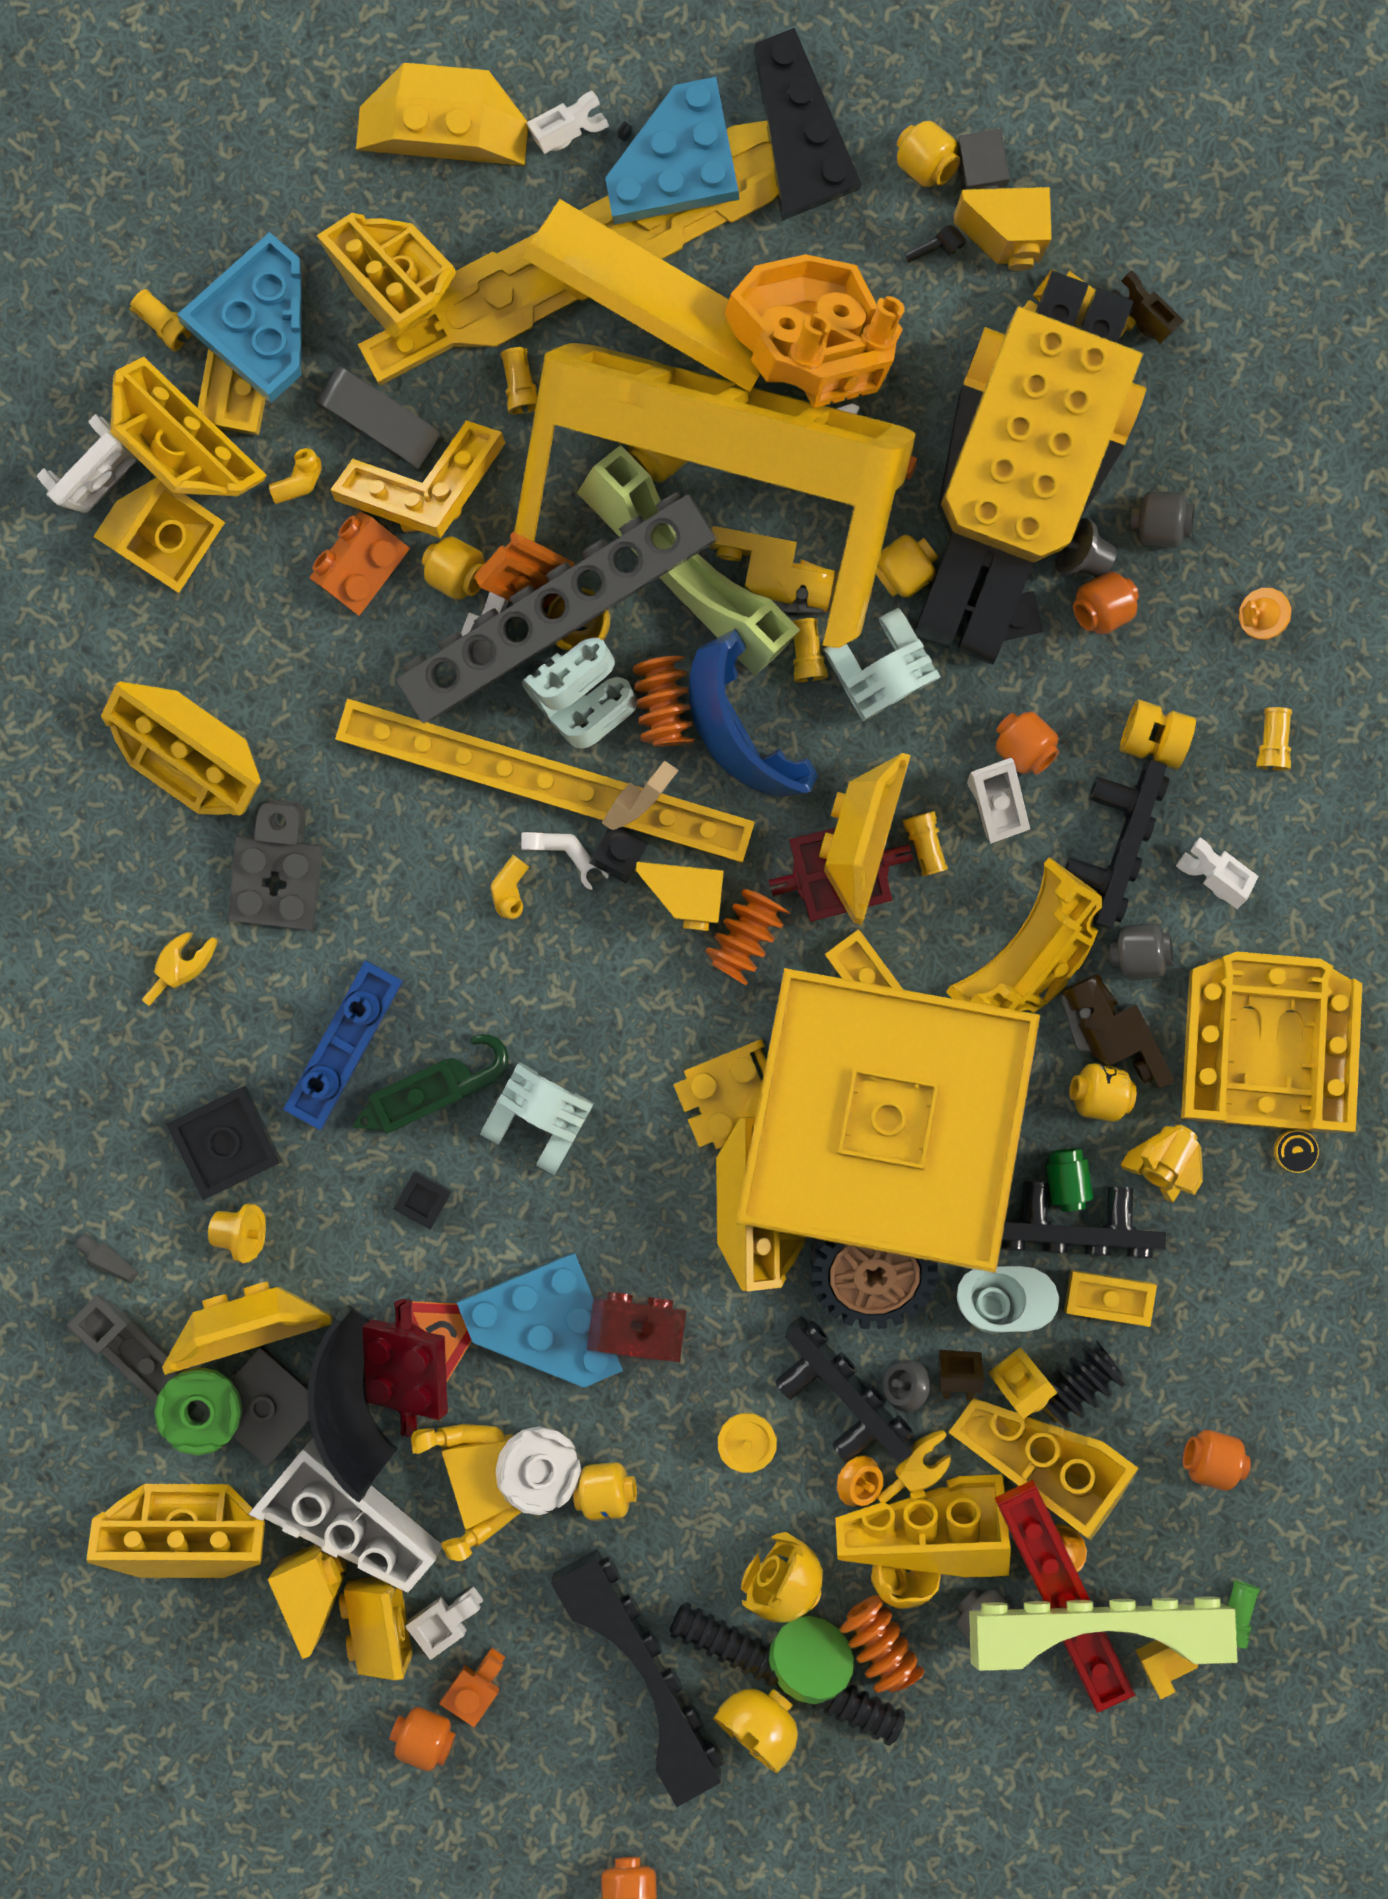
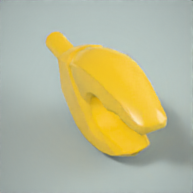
M185 932L172 939L163 948L156 961L154 973L160 977L159 980L141 1000L150 1006L167 985L177 988L197 977L212 958L217 946V939L211 937L203 945L202 949L195 953L194 958L189 961L183 959L181 951L189 942L193 933Z
M944 1430L933 1432L914 1442L913 1454L899 1464L895 1470L898 1479L877 1497L880 1502L886 1503L905 1486L911 1493L931 1487L943 1477L950 1465L951 1455L942 1457L932 1466L925 1465L923 1458L925 1454L932 1452L933 1448L946 1437Z

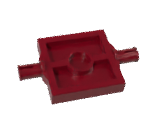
M836 827L789 839L794 860L793 874L768 879L770 887L784 883L787 884L786 886L771 889L773 897L797 890L804 900L809 922L847 913L824 872L827 859L819 857L825 833L834 834ZM909 844L883 851L868 907L893 901L888 884L889 867L913 861L912 853L895 857L897 854L911 851Z
M399 1299L394 1302L396 1322L387 1323L371 1319L362 1326L366 1402L398 1411L401 1425L400 1435L411 1437L414 1431L418 1430L417 1415L440 1420L448 1413L445 1336L426 1332L416 1326L412 1320V1301Z

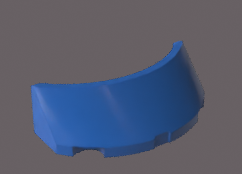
M735 628L699 647L690 673L689 703L696 730L707 746L710 755L725 771L738 781L765 794L785 797L810 792L818 778L810 760L806 758L798 762L789 761L780 749L761 758L726 696L725 685L738 677L735 667L736 659L746 649L737 629Z

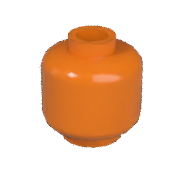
M1113 571L1107 572L1079 587L1076 592L1075 602L1073 603L1074 615L1085 630L1093 631L1100 635L1108 634L1130 622L1135 617L1139 593L1137 587L1130 579L1124 578Z
M1033 711L1022 713L1019 716L1011 713L996 729V732L1000 734L995 746L997 753L1004 760L1012 758L1016 771L1020 774H1028L1030 772H1033L1035 775L1040 774L1059 754V750L1056 748L1059 740L1058 734Z
M1205 1429L1198 1433L1196 1437H1190L1186 1443L1183 1453L1184 1469L1188 1470L1191 1480L1197 1484L1229 1491L1240 1480H1245L1250 1471V1457L1245 1453L1243 1442L1237 1437Z
M417 1706L409 1712L407 1718L401 1715L398 1716L389 1740L396 1742L394 1755L399 1761L429 1772L437 1764L440 1766L445 1764L456 1733L450 1731L451 1723L448 1718Z
M640 1857L615 1858V1867L608 1868L601 1874L602 1899H657L655 1870L649 1866L641 1865Z

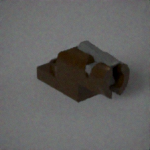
M1099 974L1092 975L1061 991L1062 996L1060 999L1076 1049L1090 1051L1093 1057L1105 1065H1112L1136 1053L1138 1059L1133 1061V1065L1144 1084L1150 1081L1152 1087L1161 1089L1175 1082L1137 1004H1128L1117 1010L1115 1005L1119 1003L1105 986Z

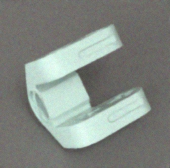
M895 608L879 617L880 625L895 651L864 670L860 668L847 644L841 648L826 647L823 649L828 662L862 721L873 717L883 711L884 708L916 690L928 686L941 677L937 669L935 670L929 655L923 649L924 646L920 639L918 640L911 625L899 608Z
M599 638L585 639L562 657L556 653L547 663L540 666L521 683L527 694L558 732L575 748L583 749L597 743L629 717L637 707L636 701L638 697L629 682L620 677L606 680L587 696L585 695L607 677L615 665L614 657L605 642ZM616 696H618V698H620V699H618L617 701H615V700L613 699V698H615Z
M519 1062L480 1135L499 1145L517 1114L534 1126L552 1133L536 1166L555 1175L594 1103L577 1093H570L557 1084L539 1076L537 1071Z

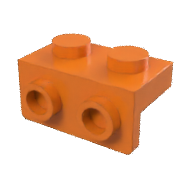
M361 511L356 516L349 517L342 524L338 532L339 539L330 550L323 551L317 557L312 567L314 572L310 576L313 582L358 616H360L410 550L406 544L374 518Z

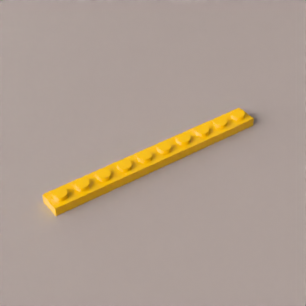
M348 698L335 738L340 742L602 821L615 800L629 784L434 724H423L420 720ZM661 793L646 812L622 827L743 863L755 822Z

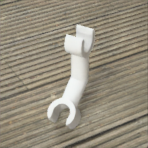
M522 833L521 850L566 851L581 872L582 884L587 889L593 890L591 884L586 879V874L588 870L596 867L589 864L591 860L590 855L573 834ZM600 870L602 875L608 879V874Z

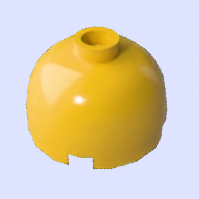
M784 1532L777 1533L771 1537L777 1543L762 1563L757 1553L746 1568L741 1582V1590L747 1593V1601L742 1600L743 1606L761 1618L773 1623L793 1622L809 1610H812L818 1604L821 1597L823 1570L816 1553L802 1541ZM777 1555H781V1556L787 1557V1558H789V1559H788L787 1562H785L783 1559H781V1558L778 1557Z
M755 1688L742 1689L732 1694L723 1702L713 1717V1720L731 1738L734 1737L750 1751L749 1754L774 1773H778L787 1764L796 1749L798 1739L797 1725L788 1713L792 1704L774 1689L768 1695Z

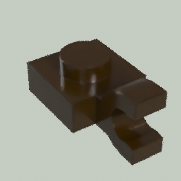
M1130 271L1121 280L1129 289V297L1121 295L1116 289L1112 291L1114 294L1133 300L1131 307L1133 311L1130 315L1136 320L1138 329L1146 337L1155 339L1159 344L1167 339L1184 322L1155 291L1149 294L1133 271Z

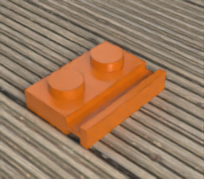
M513 532L510 535L512 541L506 547L501 545L474 577L479 587L511 602L509 598L527 586L532 585L536 591L547 584L549 580L546 575L558 566L568 562L572 568L575 564L573 561ZM554 593L547 597L544 603L545 610L558 594Z

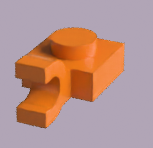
M491 1648L476 1671L464 1665L439 1704L475 1728L499 1692L500 1688L491 1682L503 1667L502 1662L506 1656Z

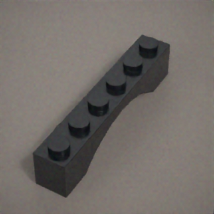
M598 1549L553 1573L551 1584L571 1620L593 1629L612 1641L632 1661L644 1678L654 1701L659 1724L656 1772L675 1806L679 1807L721 1783L720 1766L724 1765V1760L714 1741L706 1744L699 1729L703 1728L704 1725L694 1705L685 1706L678 1694L683 1690V1687L676 1672L672 1667L665 1670L660 1662L658 1655L662 1653V1649L654 1633L651 1630L644 1633L637 1620L641 1616V1612L635 1599L630 1593L623 1596L616 1581L621 1579L615 1563L610 1556L603 1559Z

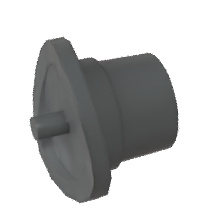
M1081 518L1070 544L1058 553L1055 568L1064 575H1072L1082 571L1097 577L1107 573L1112 567L1116 557V548L1111 543L1100 538L1097 526L1092 520Z

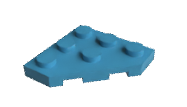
M716 77L674 85L605 177L614 225L740 200Z
M269 232L177 315L180 323L266 400L272 403L302 375V266L300 258Z
M574 1252L456 1301L471 1340L477 1345L583 1388L623 1371Z

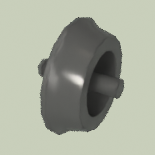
M903 1360L893 1365L886 1372L883 1380L885 1397L895 1409L901 1412H913L919 1409L926 1402L930 1392V1379L927 1370L921 1363L915 1360Z

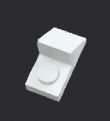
M1012 758L970 773L967 784L977 801L984 831L990 844L1030 830L1015 763Z

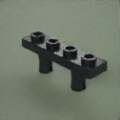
M1153 760L1145 762L1137 785L1135 784L1133 788L1101 777H1096L1089 800L1123 811V816L1126 818L1110 865L1102 868L1069 857L1065 865L1066 870L1102 896V909L1094 915L1092 924L1104 928H1113L1115 921L1120 923L1125 915L1129 899L1123 896L1128 881L1134 882L1139 874L1142 858L1137 857L1140 845L1142 841L1148 842L1152 835L1156 818L1151 817L1155 801L1161 802L1168 788L1169 777L1164 776L1167 768L1165 764Z
M1028 1181L1023 1183L1022 1220H1018V1223H1004L1000 1246L1002 1250L1025 1251L1026 1243L1042 1244V1252L1068 1253V1246L1085 1247V1255L1110 1256V1248L1127 1249V1257L1153 1258V1251L1166 1249V1232L1136 1230V1227L1132 1226L1133 1188L1108 1187L1107 1225H1103L1102 1228L1052 1225L1051 1221H1047L1048 1183Z
M802 1316L798 1317L788 1327L785 1338L801 1354L802 1358L776 1379V1385L789 1400H792L816 1378L823 1379L859 1419L858 1422L833 1442L832 1445L836 1453L847 1463L876 1440L901 1464L913 1454L914 1440L912 1437L914 1433L911 1427L899 1415L893 1418L883 1407L886 1403L880 1392L871 1384H868L866 1387L855 1376L857 1369L852 1361L842 1352L836 1355L826 1344L828 1337L816 1322L811 1321L808 1324Z

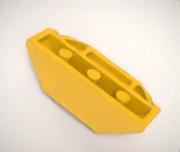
M403 63L360 106L356 150L525 166L528 136L526 122L528 121L489 70Z
M351 213L316 235L353 294L393 338L411 328L432 312L456 274L454 266L411 223L384 218L365 219V216L362 214Z
M145 357L115 371L113 375L110 433L172 493L239 496L265 480L267 475Z
M121 681L115 685L101 714V718L106 726H110L114 740L128 764L197 814H232L241 816L246 811L261 783L247 740L176 690Z
M901 753L849 782L846 794L837 792L831 817L838 818V823L834 834L825 833L819 857L827 859L824 872L855 924L862 925L910 760L911 755Z
M756 1117L740 1118L716 1157L717 1244L742 1291L782 1288L786 1280L785 1275L795 1263L806 1241V1237L736 1224Z
M268 1281L243 1288L245 1297L232 1301L228 1300L227 1294L203 1300L204 1309L192 1313L163 1364L164 1375L331 1325L334 1321L333 1315L282 1287L270 1289Z
M143 1484L116 1502L105 1513L101 1512L92 1518L86 1560L90 1564L139 1578H226L261 1564L265 1520L261 1521L249 1515L253 1508L229 1484Z

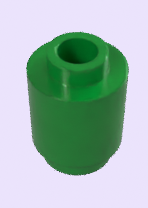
M1069 1148L1048 1152L1049 1162L1045 1166L1051 1204L1060 1205L1061 1212L1086 1209L1085 1202L1093 1199L1088 1158H1083L1082 1148Z

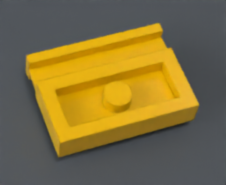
M208 348L198 409L219 429L259 436L266 399Z

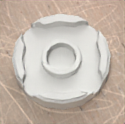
M539 1426L521 1430L510 1438L499 1453L495 1470L497 1486L504 1499L523 1513L534 1515L549 1513L547 1511H551L556 1507L560 1508L567 1503L578 1486L581 1473L580 1460L577 1459L575 1447L571 1440L554 1429Z

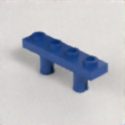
M367 960L364 961L283 1108L284 1111L319 1130L323 1129L404 980Z

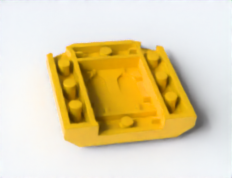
M1237 951L1190 970L1181 1119L1325 1133L1356 1132L1362 983L1356 979H1349L1334 970L1333 965L1322 959Z

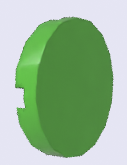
M805 1616L793 1622H788L777 1632L770 1645L769 1664L771 1670L775 1671V1675L779 1679L777 1683L785 1693L797 1701L819 1704L836 1697L846 1688L853 1675L854 1657L851 1648L848 1646V1640L837 1627L825 1619Z

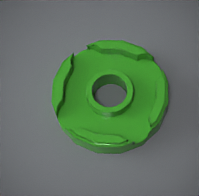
M198 1367L183 1370L167 1382L157 1396L154 1414L158 1431L163 1438L165 1437L172 1444L173 1448L182 1453L198 1456L213 1453L230 1441L240 1426L243 1408L240 1393L229 1378L217 1370ZM195 1400L204 1402L210 1410L209 1419L205 1422H195L188 1415V1404Z

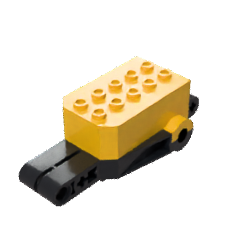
M1053 270L1036 312L1018 306L1006 328L1005 334L984 327L958 396L938 505L939 514L950 538L914 630L917 637L950 648L963 613H966L970 616L960 639L957 652L991 665L994 664L1032 566L1056 555L1070 544L1078 522L1124 449L1146 393V387L1132 382L1143 353L1118 344L1133 300L1096 287L1080 327L1076 326L1074 323L1089 284ZM982 568L987 571L972 607L967 605Z

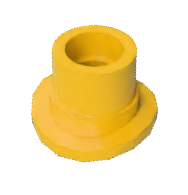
M250 1203L244 1204L238 1212L217 1211L209 1223V1243L214 1247L230 1250L233 1260L236 1262L248 1263L258 1256L264 1246L266 1233L265 1215L260 1207Z
M739 1413L730 1417L722 1425L718 1435V1452L722 1461L729 1468L741 1473H753L763 1469L772 1461L776 1452L777 1438L773 1427L765 1418L755 1413Z

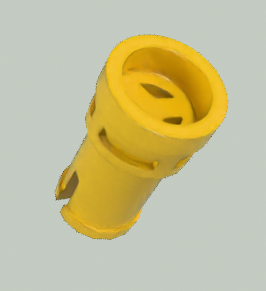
M148 289L141 290L131 301L129 310L156 331V336L163 340L165 345L173 352L178 351L185 344L177 339L181 333L187 339L191 337L192 333L180 323L177 315L178 312L170 311Z
M514 347L502 351L500 355L503 360L508 386L505 390L508 397V413L512 415L524 413L521 406L528 405V412L535 411L538 393H536V385L532 383L527 348Z
M803 618L792 621L800 629L793 638L796 659L793 660V665L795 666L793 673L794 682H809L807 678L813 677V681L827 679L828 673L824 664L825 657L821 655L818 619Z
M1282 707L1264 708L1263 743L1259 746L1256 768L1268 770L1267 766H1274L1273 770L1277 771L1291 770V747H1288L1292 709Z
M935 811L902 820L904 829H906V832H909V841H913L922 877L948 869L937 836V832L940 831L935 825L937 824Z

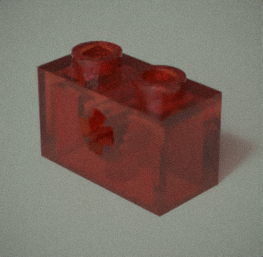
M608 1292L607 1300L593 1299L587 1351L680 1362L686 1310L673 1309V1300L648 1297L647 1305L632 1303L633 1295ZM631 1322L643 1323L642 1332L631 1330Z

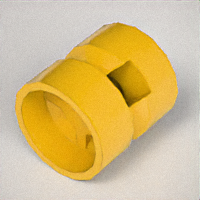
M1137 699L1130 711L1119 750L1141 759L1148 754L1152 755L1153 761L1165 764L1168 768L1178 770L1189 750L1195 731L1196 718L1174 710L1165 715L1162 712L1161 706ZM1156 725L1159 726L1153 742L1149 740L1153 726Z

